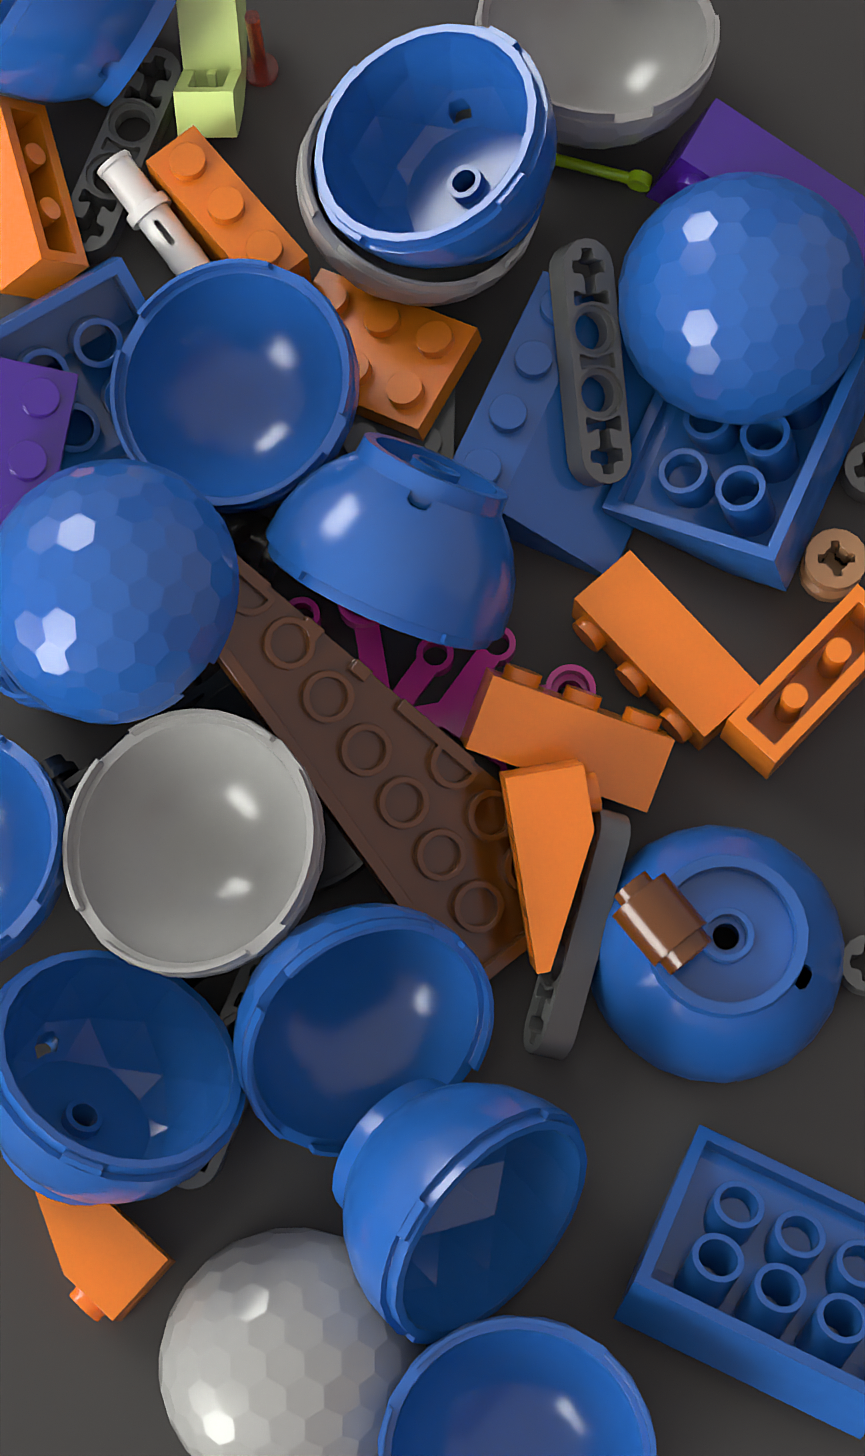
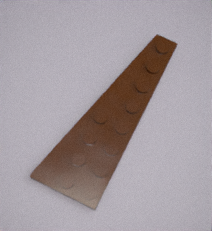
M237 555L239 567L238 605L229 637L216 661L266 730L282 740L304 766L323 809L391 903L426 913L456 932L477 955L490 980L528 949L501 784L474 762V758L406 699H401L372 674L373 671L359 659H354L324 633L325 630L309 616L305 617L270 587L271 584Z

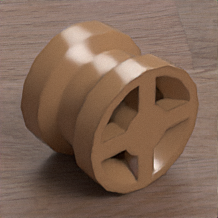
M833 528L820 532L812 538L801 559L799 567L801 585L810 596L819 601L830 603L842 601L859 584L865 573V545L858 536L847 530ZM834 553H836V557L840 558L843 563L848 564L841 565L839 561L835 560Z

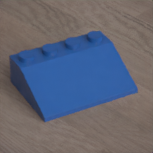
M113 256L0 319V357L79 374L78 390L61 471L89 461L130 459L118 438L113 423L110 406V379L117 349L122 350L124 342L139 318L137 311L146 300L122 257Z
M543 271L452 460L483 475L507 493L508 500L502 518L510 539L599 577L622 557L634 527L604 513L602 509L613 483L598 487L585 486L578 482L570 472L566 453L549 273ZM581 296L574 298L576 306L594 301L593 296L583 299ZM581 315L575 326L577 339L586 348L593 349L599 340L598 327L593 319ZM620 330L630 442L632 443L655 390L638 374L628 356ZM587 378L582 386V399L589 409L598 412L605 403L604 389L594 378ZM601 421L586 425L587 432L599 429V431L605 430L606 422ZM597 449L591 451L592 463L608 464L607 452H600Z
M861 339L859 348L845 372L821 397L797 412L773 421L749 425H732L696 418L666 402L655 391L631 443V466L627 474L620 481L612 484L602 506L604 513L729 574L787 591L865 414V339Z
M699 1124L637 1260L613 1319L861 1440L865 1435V1203Z

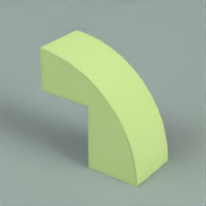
M177 0L176 8L183 71L173 91L177 135L180 136L194 125L205 138L237 137L242 120L246 88V0Z

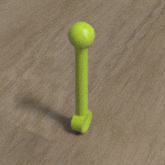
M556 153L555 166L625 183L629 188L637 192H648L650 190L653 177L643 170L628 172Z

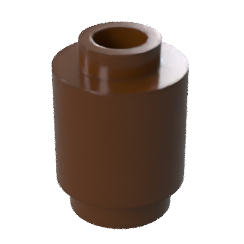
M644 871L614 896L621 907L612 917L654 967L661 964L670 976L691 961L713 941L703 929L707 922L665 872L653 880Z

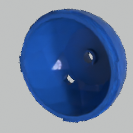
M2 0L0 3V93L33 102L60 103L90 98L104 107L110 105L142 63L161 32L177 0Z
M443 24L416 29L391 40L367 56L357 66L353 65L330 94L332 99L327 106L318 131L314 159V175L318 197L330 221L364 250L401 266L423 269L482 264L503 255L515 247L529 233L540 216L556 161L558 140L556 119L549 91L533 60L520 47L519 43L506 33L493 26L486 28L483 26ZM471 109V118L462 119L456 123L457 112Z
M375 432L365 433L356 451L321 466L300 482L280 505L266 530V538L269 541V555L281 569L300 583L365 618L429 642L465 650L486 649L492 645L493 641H497L504 635L513 607L516 582L514 554L509 534L502 518L508 500L507 493L497 484L476 471L439 453L403 439Z
M704 825L678 830L646 844L623 864L615 895L644 871L653 880L665 872L707 922L703 929L713 940L712 935L715 929L727 927L736 934L737 944L730 950H723L718 948L714 941H712L697 956L670 976L661 964L655 967L651 964L612 917L621 907L614 898L606 919L600 952L590 984L598 1009L602 1012L607 1024L630 1050L654 1067L689 1080L715 1083L740 1082L766 1074L788 1063L814 1040L831 1015L843 977L845 942L838 912L823 881L798 855L775 839L744 828ZM803 967L808 970L810 979L806 988L799 990L795 983Z
M82 950L52 955L29 965L2 986L0 990V1150L4 1160L15 1175L32 1190L55 1201L83 1206L121 1204L155 1198L195 1176L228 1143L239 1123L246 1099V1094L243 1093L244 1090L238 1079L233 1042L224 1022L209 1003L183 979L167 977L131 965L111 951ZM47 1043L51 1048V1052L37 1058L35 1046Z
M418 1079L388 1093L358 1122L338 1156L333 1173L332 1191L336 1202L343 1209V1235L355 1277L368 1301L397 1334L406 1336L412 1343L432 1344L467 1323L486 1319L517 1294L545 1263L571 1222L585 1183L588 1161L585 1144L581 1138L580 1129L571 1115L543 1098L507 1085L490 1083L446 1085L436 1079Z

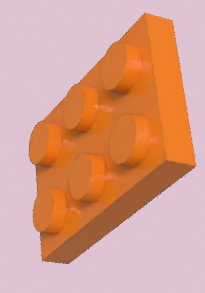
M321 268L311 284L331 301L348 328L359 364V402L356 414L424 441L482 341L478 328L422 306H410L375 297L354 286L344 276Z

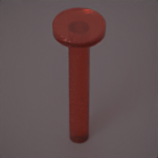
M249 10L244 16L251 55L247 58L246 80L253 86L265 87L277 79L279 67L276 59L271 54L265 52L259 13L255 10Z

